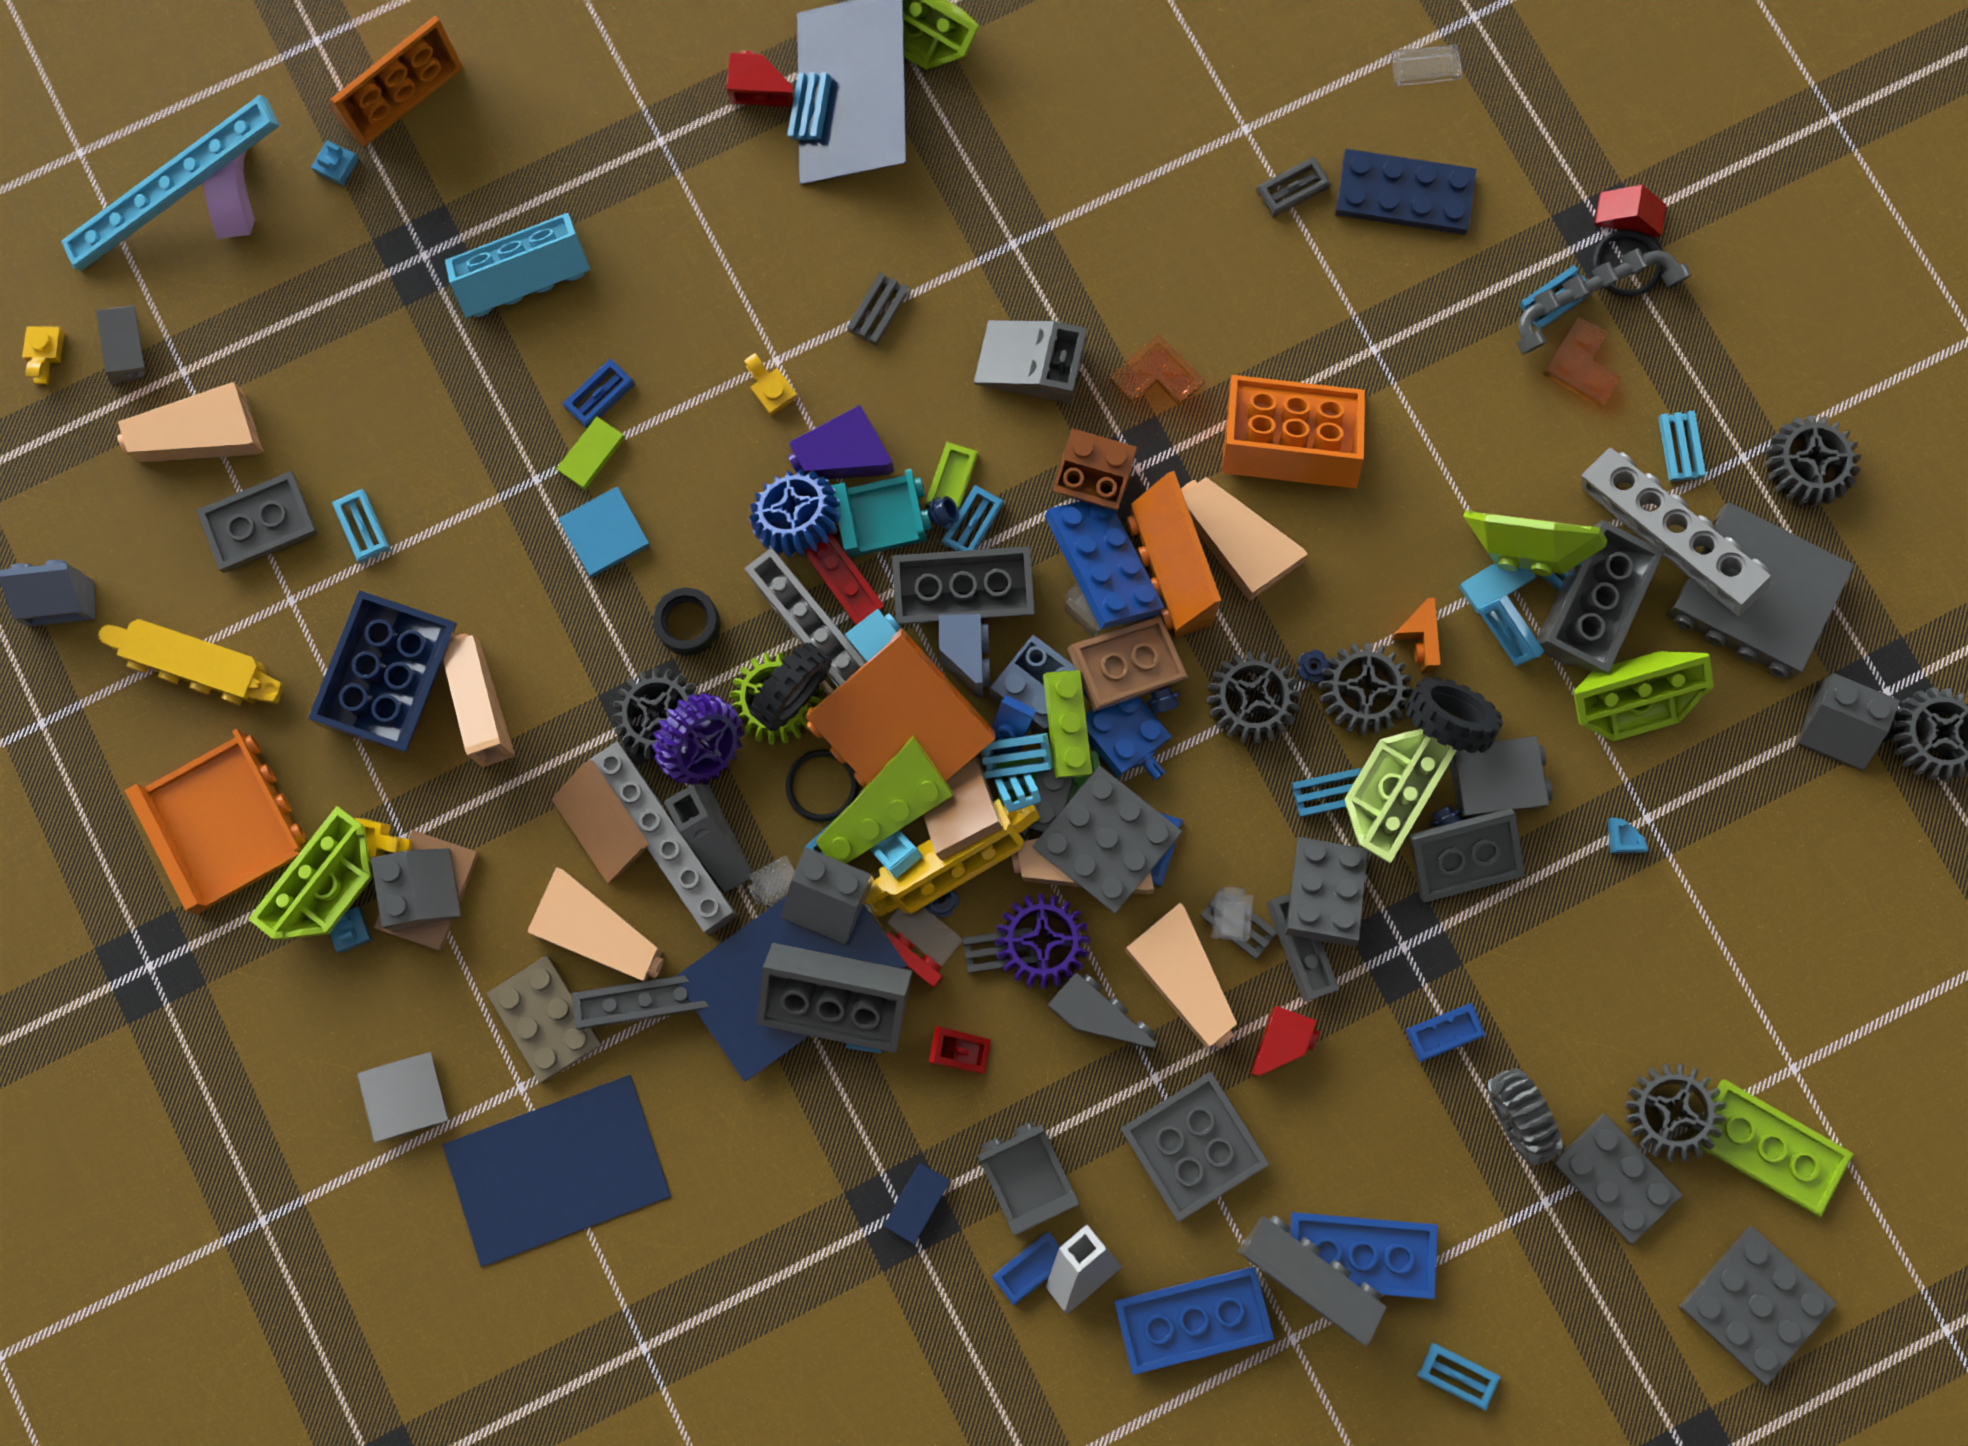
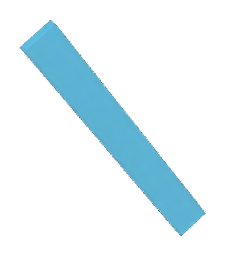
M261 95L254 98L64 238L61 242L73 269L84 270L277 129L280 124L267 98Z

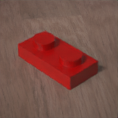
M887 931L885 935L907 964L906 966L933 989H936L944 979L938 973L942 967L927 954L921 959L912 952L911 949L915 945L900 932L894 937Z

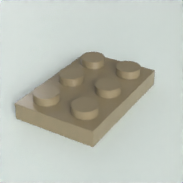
M548 955L486 993L539 1083L543 1084L603 1045L593 1028L576 1029L571 991Z

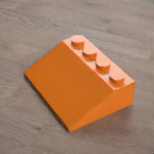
M435 15L330 99L329 107L362 148L463 68L438 17Z
M1231 375L1221 473L1357 489L1364 461L1365 390Z
M1172 471L1163 476L1131 504L1130 516L1126 517L1130 534L1138 536L1141 547L1137 548L1139 559L1144 567H1149L1152 576L1150 580L1165 607L1160 616H1162L1167 630L1171 629L1173 637L1177 638L1213 626L1221 598L1175 471Z

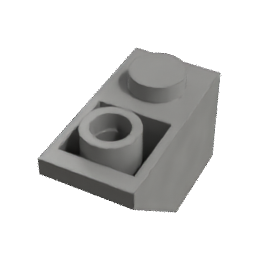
M1086 1225L1059 1248L1046 1284V1289L1063 1311L1069 1314L1121 1269L1122 1266L1091 1228Z

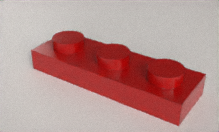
M827 534L828 544L819 542L817 544V552L809 548L806 549L804 555L856 626L876 609H879L880 612L885 610V606L833 534Z

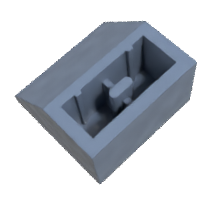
M48 560L42 566L18 563L11 565V569L0 570V584L13 619L25 626L31 627L95 620L94 580L69 565L67 561Z
M981 614L939 615V650L942 666L976 697H984L983 687H990L989 658L983 659L982 653H989L988 625H981Z
M1032 635L990 687V698L1000 705L1004 696L1008 695L1036 709L1037 711L1030 728L1038 734H1048L1049 724L1043 674L1047 672L1075 671L1076 669L1072 663Z

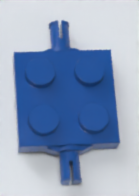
M1082 688V690H1083V695H1084V696L1087 698V700L1089 701V699H1088V697H1087V695H1086V692H1085L1084 688ZM1140 697L1095 712L1091 708L1085 714L1090 745L1118 778L1128 770L1140 767L1141 765L1154 781L1166 772L1153 758V755L1172 736Z

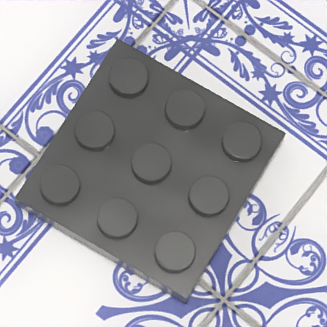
M1099 765L1032 847L1116 915L1180 837L1182 830Z
M1212 1072L1204 1075L1120 1128L1177 1222L1269 1165Z
M1748 1226L1678 1307L1762 1385L1767 1386L1837 1303L1753 1226Z

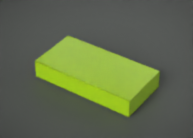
M596 416L556 469L567 479L583 490H586L624 441L625 436Z
M946 442L925 502L926 507L930 508L932 499L948 496L955 502L958 511L960 510L979 455L978 451Z

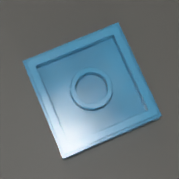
M618 486L558 518L590 578L650 547L647 538Z

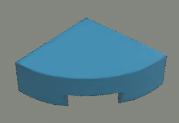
M1620 818L1608 819L1610 854L1648 852L1645 838L1632 825Z

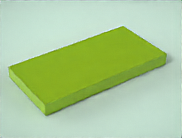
M1721 1080L1717 1087L1721 1093L1712 1101L1713 1103L1724 1102L1726 1105L1725 1109L1715 1112L1717 1115L1726 1117V1123L1722 1125L1713 1124L1723 1134L1720 1138L1708 1135L1715 1146L1709 1150L1700 1143L1701 1149L1811 1214L1821 1217L1854 1153L1729 1081ZM1704 1111V1113H1703V1115H1702V1117H1701V1119L1704 1120V1121H1705V1111ZM1695 1129L1690 1139L1696 1137L1701 1131Z

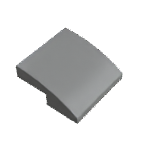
M431 1052L385 1064L357 1074L374 1143L407 1135L413 1131L448 1121Z

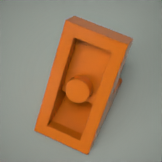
M1427 598L1391 639L1392 641L1418 640V642L1414 643L1415 663H1420L1421 673H1434L1441 665L1435 598Z

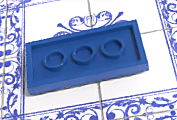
M1083 501L1047 510L1045 518L1101 630L1161 614L1165 607L1114 510Z
M1291 1212L1290 1236L1299 1242L1303 1237L1321 1249L1318 1255L1329 1265L1333 1259L1351 1272L1348 1279L1359 1287L1365 1282L1383 1295L1434 1299L1437 1224Z
M1255 1266L1114 1301L1132 1375L1274 1340Z

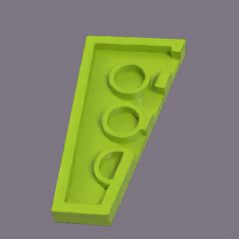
M913 735L897 755L892 757L883 767V770L871 783L869 782L858 797L817 838L816 843L826 856L847 864L953 796V791Z

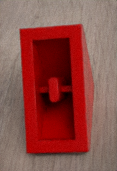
M1644 185L1601 192L1594 225L1616 230H1631L1660 238L1666 204Z
M936 1026L929 1063L936 1066L985 1074L991 1039Z

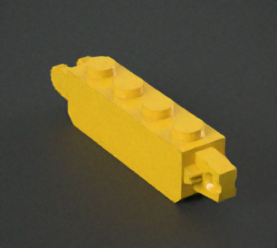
M141 619L129 623L127 629L109 624L107 626L104 625L98 634L102 643L117 650L116 655L128 661L126 664L127 668L146 674L148 669L159 672L157 676L159 679L178 685L179 680L191 683L190 689L205 695H209L211 690L222 694L220 699L241 706L242 701L255 705L256 700L278 704L284 691L285 685L268 676L264 665L257 662L255 658Z
M997 799L994 803L1003 829L943 860H940L935 854L932 841L929 839L916 847L923 857L898 878L895 879L884 866L878 869L881 876L874 880L865 904H871L870 910L878 917H882V915H886V913H890L898 907L903 913H914L1020 851L1024 843L1020 833L1040 818L1036 806L1033 804L1007 812L1000 799Z

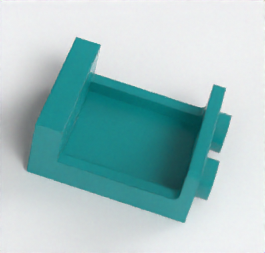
M912 469L905 470L904 476L847 488L845 483L831 485L836 490L833 496L840 501V506L836 510H838L841 516L838 522L844 551L849 558L928 541L926 530L932 529L928 509L922 510L919 498L925 497L921 477H914Z

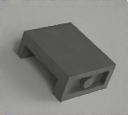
M1537 736L1494 741L1492 746L1482 753L1478 750L1476 753H1468L1464 749L1462 751L1457 750L1449 763L1457 809L1461 810L1459 815L1462 820L1509 808L1513 811L1526 809L1542 810L1549 805L1548 800L1552 799L1551 784L1549 779L1544 778L1542 767L1546 765V754L1543 745L1538 744Z
M1033 1121L1014 1129L1016 1137L1008 1141L1002 1142L1001 1137H997L981 1145L983 1152L977 1155L1013 1235L1079 1205L1043 1125L1035 1127Z

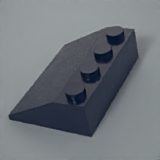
M359 590L308 719L319 727L407 753L457 623Z

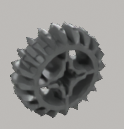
M1813 414L1807 416L1804 421L1800 417L1795 418L1791 421L1790 425L1788 423L1784 424L1779 429V433L1774 434L1770 439L1772 445L1766 449L1765 454L1771 458L1765 462L1764 467L1774 469V471L1768 475V480L1777 479L1779 484L1775 487V491H1781L1783 488L1788 491L1786 500H1791L1794 496H1797L1799 506L1806 504L1808 500L1812 507L1819 506L1822 501L1826 505L1831 504L1835 501V497L1841 498L1847 493V489H1850L1855 484L1856 480L1854 477L1860 473L1861 468L1855 464L1861 460L1862 455L1852 452L1857 447L1858 442H1848L1847 438L1850 435V431H1844L1843 433L1838 431L1840 422H1834L1829 426L1827 416L1821 417L1817 422ZM1802 439L1803 445L1800 447V451L1795 455H1789L1791 443ZM1830 467H1836L1833 481L1823 483L1822 477L1826 475L1825 470H1828Z
M1366 642L1363 652H1361L1359 646L1354 643L1350 646V654L1341 648L1337 653L1339 659L1330 657L1327 662L1331 669L1324 668L1322 670L1321 676L1325 677L1328 681L1320 682L1318 689L1329 693H1325L1319 698L1320 703H1331L1325 710V714L1329 716L1336 712L1338 716L1334 724L1339 726L1343 720L1347 721L1346 731L1349 733L1352 732L1355 725H1358L1360 735H1366L1368 726L1371 727L1372 732L1376 735L1381 732V724L1389 730L1394 726L1392 718L1400 721L1404 717L1400 709H1406L1408 700L1404 697L1411 696L1413 689L1403 685L1410 682L1412 677L1410 674H1400L1405 669L1406 664L1404 662H1400L1397 665L1393 663L1397 656L1396 652L1390 653L1388 658L1382 655L1385 651L1384 645H1380L1376 652H1372L1371 643ZM1361 664L1358 678L1347 679L1346 682L1339 681L1340 674L1346 668ZM1374 667L1381 670L1387 676L1389 682L1378 679L1374 673ZM1364 678L1365 683H1367V689L1372 690L1367 699L1366 695H1364V689L1359 688ZM1340 693L1343 696L1351 697L1356 702L1357 712L1346 705ZM1392 696L1388 708L1379 713L1370 714V708L1374 699Z
M1252 651L1247 652L1245 662H1243L1239 654H1235L1233 656L1234 666L1226 660L1223 661L1221 664L1223 672L1214 671L1212 678L1217 683H1209L1207 687L1209 692L1216 695L1207 697L1206 704L1218 706L1210 711V717H1222L1216 725L1219 730L1226 725L1230 726L1227 737L1232 738L1236 731L1240 732V743H1245L1248 735H1252L1253 743L1255 745L1259 744L1262 733L1268 742L1273 741V730L1283 735L1286 731L1283 723L1292 725L1295 718L1290 713L1298 712L1300 705L1292 702V700L1299 699L1300 691L1289 690L1297 684V679H1285L1290 668L1285 666L1279 671L1276 667L1280 659L1275 657L1271 664L1265 662L1267 658V653L1265 652L1261 653L1258 661L1254 660ZM1245 673L1261 674L1252 683L1244 682L1241 679L1238 682L1234 680L1235 677ZM1270 680L1279 691L1281 698L1280 707L1274 704L1275 700L1267 693V685ZM1259 686H1262L1258 693L1260 695L1258 700L1253 704L1251 703L1249 708L1245 710L1249 695L1256 692ZM1226 688L1233 692L1232 696L1237 698L1240 703V709L1236 716L1227 705L1225 697ZM1252 713H1261L1265 716L1270 714L1273 716L1270 720L1262 723L1245 721Z
M658 668L653 669L652 678H648L644 671L640 672L641 682L638 684L632 678L628 679L627 682L632 688L629 692L622 688L619 689L618 693L624 698V701L613 702L614 708L622 711L612 715L614 722L622 723L614 729L618 736L625 735L621 743L624 747L633 744L631 752L636 756L644 750V758L649 761L655 753L652 745L658 741L650 740V738L655 737L654 732L661 730L662 726L659 720L666 719L659 717L655 719L648 708L652 711H663L668 717L667 709L674 710L676 706L675 700L678 695L687 703L689 695L693 694L697 689L693 682L685 685L686 677L683 674L678 675L674 680V672L671 669H667L663 678H661ZM668 690L666 693L662 692V694L654 700H648L643 698L646 694L652 691ZM635 707L645 714V719L641 725L643 730L639 735L635 732L633 726Z
M1932 687L1926 693L1920 690L1913 694V698L1908 697L1902 701L1903 708L1897 709L1895 717L1898 720L1893 721L1890 727L1897 734L1891 736L1889 741L1899 744V748L1894 750V755L1904 754L1906 757L1903 760L1902 766L1915 765L1913 775L1919 776L1925 772L1927 780L1932 781L1939 777L1941 781H1948L1952 776L1960 778L1965 775V770L1968 771V704H1964L1965 693H1958L1953 697L1951 688H1945L1939 692L1937 687ZM1927 709L1943 711L1950 717L1947 719L1941 718L1936 713L1931 714ZM1946 726V728L1943 731H1941L1942 736L1939 737L1940 739L1932 742L1937 737L1936 732L1940 731L1939 729ZM1959 728H1960V731H1961L1962 740H1961V738L1959 737V734H1958V729H1959ZM1916 729L1918 730V732H1919V734H1920V739H1919V741H1918L1917 736H1916ZM1932 749L1937 750L1943 756L1947 755L1951 760H1941L1927 752Z
M1663 1064V1076H1660L1654 1068H1650L1648 1075L1651 1082L1645 1077L1639 1076L1636 1082L1643 1090L1631 1087L1628 1093L1637 1101L1625 1102L1626 1109L1636 1111V1114L1626 1116V1123H1638L1639 1125L1631 1130V1136L1637 1137L1643 1133L1645 1138L1640 1142L1639 1146L1644 1149L1650 1142L1656 1145L1652 1151L1653 1157H1657L1661 1149L1667 1150L1666 1161L1668 1162L1673 1161L1675 1151H1679L1682 1162H1687L1689 1160V1149H1691L1696 1158H1700L1703 1152L1699 1144L1701 1143L1705 1148L1711 1150L1715 1144L1708 1135L1720 1138L1723 1134L1713 1124L1722 1125L1726 1123V1117L1715 1114L1716 1111L1725 1109V1103H1713L1712 1101L1721 1093L1719 1088L1708 1092L1705 1088L1711 1082V1078L1707 1076L1699 1083L1695 1080L1699 1070L1693 1068L1689 1077L1683 1075L1685 1069L1683 1064L1677 1065L1676 1074H1671L1669 1064ZM1664 1085L1681 1086L1678 1094L1673 1098L1667 1099L1661 1096L1657 1098L1650 1094L1655 1089ZM1691 1092H1694L1703 1104L1705 1121L1698 1118L1699 1115L1691 1111L1688 1100ZM1682 1097L1680 1114L1685 1116V1119L1681 1120L1678 1117L1668 1128L1670 1111L1666 1109V1106L1669 1105L1672 1109L1673 1105H1677ZM1645 1104L1652 1107V1110L1659 1114L1662 1119L1659 1134L1650 1127L1646 1119ZM1677 1127L1695 1128L1701 1131L1696 1137L1686 1141L1669 1140L1671 1133Z
M1513 1068L1495 1075V1078L1488 1081L1487 1092L1493 1106L1492 1109L1496 1113L1498 1121L1508 1136L1510 1143L1513 1144L1516 1152L1520 1153L1522 1159L1533 1166L1543 1162L1546 1163L1562 1152L1563 1142L1561 1140V1133L1557 1128L1558 1124L1554 1120L1553 1113L1550 1111L1547 1101L1542 1097L1540 1090L1536 1088L1533 1080L1529 1079L1526 1073L1518 1068Z

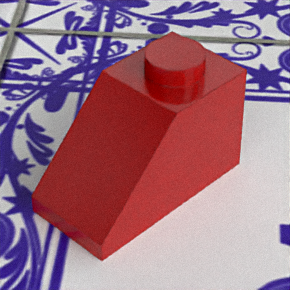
M753 51L730 53L726 88L730 104L793 106L794 92L792 85L763 54H757Z
M1279 1006L1273 1007L1249 1075L1258 1077L1305 1055L1307 1049L1313 1051L1319 1036V1031L1314 1029L1317 1020Z

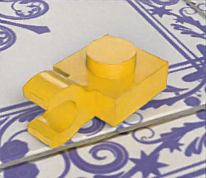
M26 327L22 357L28 362L26 377L34 378V384L48 385L50 364L61 363L65 332L60 327Z
M755 353L744 360L747 370L757 381L750 387L751 391L770 417L798 398L797 393L778 368L768 373Z
M356 818L358 822L365 826L370 857L383 856L386 851L397 853L411 850L413 840L389 835L390 824L365 818Z

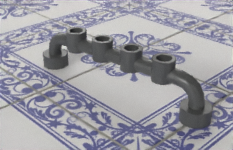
M1639 248L1622 256L1623 264L1613 268L1611 262L1604 263L1592 270L1594 277L1584 281L1582 276L1578 275L1563 284L1565 291L1555 295L1551 288L1536 295L1533 298L1536 304L1526 309L1519 319L1518 329L1521 339L1516 344L1522 355L1538 349L1546 344L1547 341L1541 330L1533 331L1532 323L1536 318L1550 314L1568 303L1578 301L1590 293L1604 289L1627 276L1637 274L1653 264H1660L1666 269L1667 272L1661 277L1667 288L1683 282L1691 277L1692 273L1686 263L1679 265L1675 258L1667 252L1656 250L1642 255Z

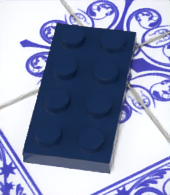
M1345 149L1335 215L1466 235L1469 228L1477 169Z

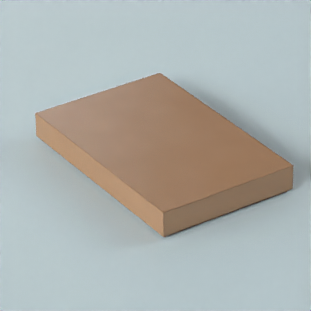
M1162 616L1072 644L1067 648L1075 669L1080 670L1081 682L1094 712L1184 682L1188 678Z
M977 755L946 781L953 791V796L923 814L935 854L940 860L1003 829Z
M593 760L583 763L551 799L607 884L617 880L649 846V843Z
M412 830L409 839L413 840L411 850L451 849L459 901L461 903L479 853ZM379 913L374 928L442 952L454 919L393 932L382 927Z

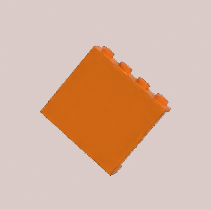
M903 628L892 636L890 643L815 708L813 706L810 707L806 715L808 720L806 724L810 731L817 738L821 739L824 737L832 746L830 751L834 757L842 764L847 762L854 769V777L863 788L869 782L871 783L883 770V767L892 757L897 755L913 735L945 781L995 740V730Z
M238 729L232 731L235 738L150 785L144 787L135 784L124 790L185 911L197 915L293 862L305 847L304 842L308 841L302 827L298 823L294 824L289 815V812L292 811L289 801L283 793L278 794L273 783L277 782L274 772L268 764L263 765L258 754L262 750L252 734L247 735Z

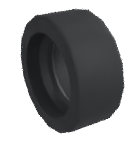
M688 587L673 589L662 596L655 606L652 618L654 631L663 645L675 654L686 656L700 654L711 647L718 637L721 625L719 613L709 596L698 589ZM685 602L695 603L700 606L705 612L707 619L706 627L702 634L689 641L676 639L667 628V617L672 608Z

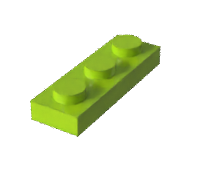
M1080 670L1047 672L1043 674L1055 779L1089 776L1092 774Z

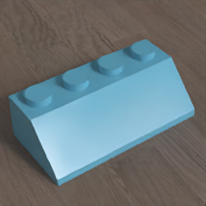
M569 213L445 260L449 283L466 318L470 316H484L491 312L493 307L504 303L505 305L515 304L524 295L534 291L537 293L548 291L557 282L565 279L568 281L579 279L586 271L591 270Z

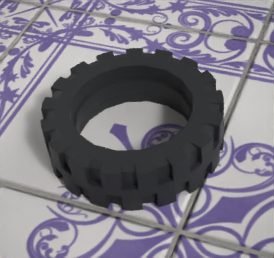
M811 642L804 643L802 647L799 646L792 655L789 654L783 660V664L780 667L777 666L771 673L770 679L764 682L761 687L762 690L754 698L755 702L751 704L750 714L771 732L779 730L781 726L783 727L789 722L790 718H794L799 713V709L809 702L812 694L817 692L820 687L819 684L827 677L826 673L831 668L832 660Z
M1428 677L1423 678L1422 681H1418L1406 704V714L1408 718L1413 719L1412 723L1416 728H1421L1423 730L1422 733L1429 738L1434 737L1438 743L1444 746L1448 744L1458 751L1464 749L1468 753H1476L1477 750L1481 753L1485 752L1487 748L1489 749L1492 746L1503 725L1502 715L1499 711H1495L1496 707L1492 702L1484 700L1485 697L1482 694L1470 691V687L1463 684L1462 686L1457 685L1455 681L1449 679L1443 681L1439 677H1433L1432 680ZM1445 710H1448V711H1450V712H1452V713H1454V714H1457L1458 716H1460V717L1463 718L1464 720H1462V719H1460V718H1457V717H1455V716L1449 714V713L1446 712Z

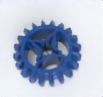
M802 469L796 475L787 470L786 476L781 479L774 475V483L771 485L763 483L764 492L755 493L756 502L750 504L752 514L749 518L756 538L760 540L763 547L767 550L772 548L778 556L784 552L789 558L793 556L795 551L803 557L806 549L811 548L817 552V544L819 542L828 544L827 534H836L835 524L839 523L838 520L841 517L838 510H836L840 506V501L833 496L836 493L834 487L829 484L824 476L819 478L818 474L814 471L806 475Z

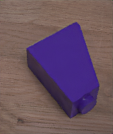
M861 405L788 442L792 454L787 457L796 474L800 469L806 475L814 471L818 474L819 478L824 476L825 479L829 480L889 475L894 472L893 462Z

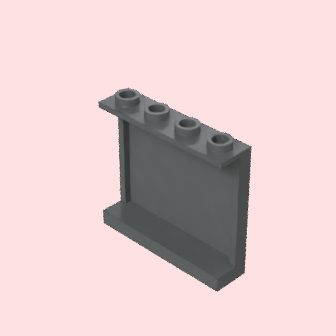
M1727 502L1718 511L1713 521L1715 531L1724 538L1730 537L1740 545L1742 553L1751 560L1754 558L1758 559L1768 568L1771 575L1769 588L1738 617L1693 579L1688 577L1675 605L1667 612L1666 616L1673 619V623L1679 628L1688 631L1695 630L1705 635V640L1719 647L1726 646L1736 651V655L1742 660L1751 663L1758 662L1768 667V672L1782 679H1792L1803 671L1854 564ZM1704 546L1700 554L1706 555L1711 553L1712 550ZM1724 568L1721 570L1724 575L1729 577L1739 574L1734 568Z

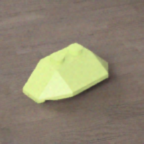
M1421 728L1380 739L1344 799L1359 846L1389 864L1392 862L1457 751L1448 744L1444 746L1438 743L1434 737L1429 738L1422 733L1423 730Z

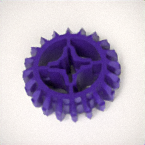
M702 692L699 697L690 694L687 703L678 700V706L675 710L667 709L669 716L666 720H659L662 728L653 733L658 741L652 745L654 752L657 753L654 758L662 768V771L676 782L687 783L688 785L697 784L698 782L707 785L710 776L719 779V771L722 769L729 770V761L731 759H738L735 750L743 746L739 740L745 734L742 727H740L743 721L737 715V712L734 710L735 708L719 696H711Z
M1039 893L1037 898L1038 904L1033 905L1030 896L1024 897L1025 909H1022L1017 902H1014L1011 907L1016 914L1015 917L1010 913H1003L1002 918L1009 926L997 925L996 931L1000 934H1006V938L995 939V946H1006V950L1000 951L997 954L998 960L1010 959L1003 968L1006 973L1014 967L1018 969L1014 976V981L1019 982L1023 974L1029 976L1026 984L1027 987L1032 988L1034 978L1040 979V988L1045 990L1047 988V978H1052L1054 986L1059 987L1061 985L1059 974L1062 973L1069 981L1073 976L1069 969L1070 966L1075 970L1080 971L1082 969V963L1075 958L1076 956L1081 958L1088 957L1089 952L1079 948V945L1089 944L1090 937L1079 936V933L1084 932L1088 925L1087 923L1075 925L1074 922L1079 919L1081 912L1077 910L1069 916L1066 913L1071 906L1069 901L1064 902L1060 909L1056 907L1058 896L1053 895L1049 905L1044 904V894ZM1036 915V928L1033 932L1013 937L1015 929L1024 919ZM1047 915L1059 919L1067 927L1070 935L1053 932L1048 926ZM1041 925H1043V933L1047 934L1046 939L1050 937L1052 942L1047 943L1044 959L1042 958L1041 949H1038V944L1034 945L1032 941L1037 940ZM1063 946H1071L1070 954L1061 964L1048 968L1051 951ZM1022 947L1033 951L1037 956L1038 969L1025 964L1018 957L1014 948Z

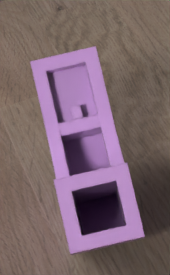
M247 151L203 182L206 203L217 239L251 234L255 217L248 199L244 180V158Z

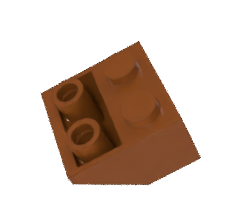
M1072 428L1052 493L1118 512L1135 462L1137 447Z

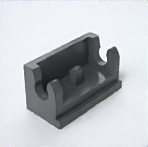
M135 306L96 310L105 371L111 385L144 378V371L146 369Z

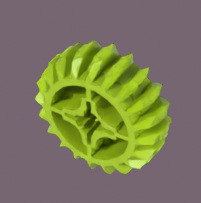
M779 652L776 656V662H772L769 653H765L763 657L764 664L760 665L756 658H752L751 664L754 669L750 672L746 667H742L740 671L745 679L734 678L733 684L741 690L730 692V698L739 701L731 706L735 708L734 710L737 713H740L739 717L743 721L741 725L746 724L743 731L747 736L756 731L755 740L760 743L768 734L770 745H775L777 736H781L783 744L786 745L789 744L788 734L792 732L797 740L802 738L799 730L801 726L810 731L806 724L808 722L806 715L810 707H816L823 701L821 698L813 697L822 693V687L819 685V689L815 694H812L809 702L804 707L802 706L799 709V713L790 719L785 726H781L779 730L771 732L750 714L749 707L750 695L756 696L762 690V684L758 682L772 675L771 673L777 666L780 667L785 659L784 654Z

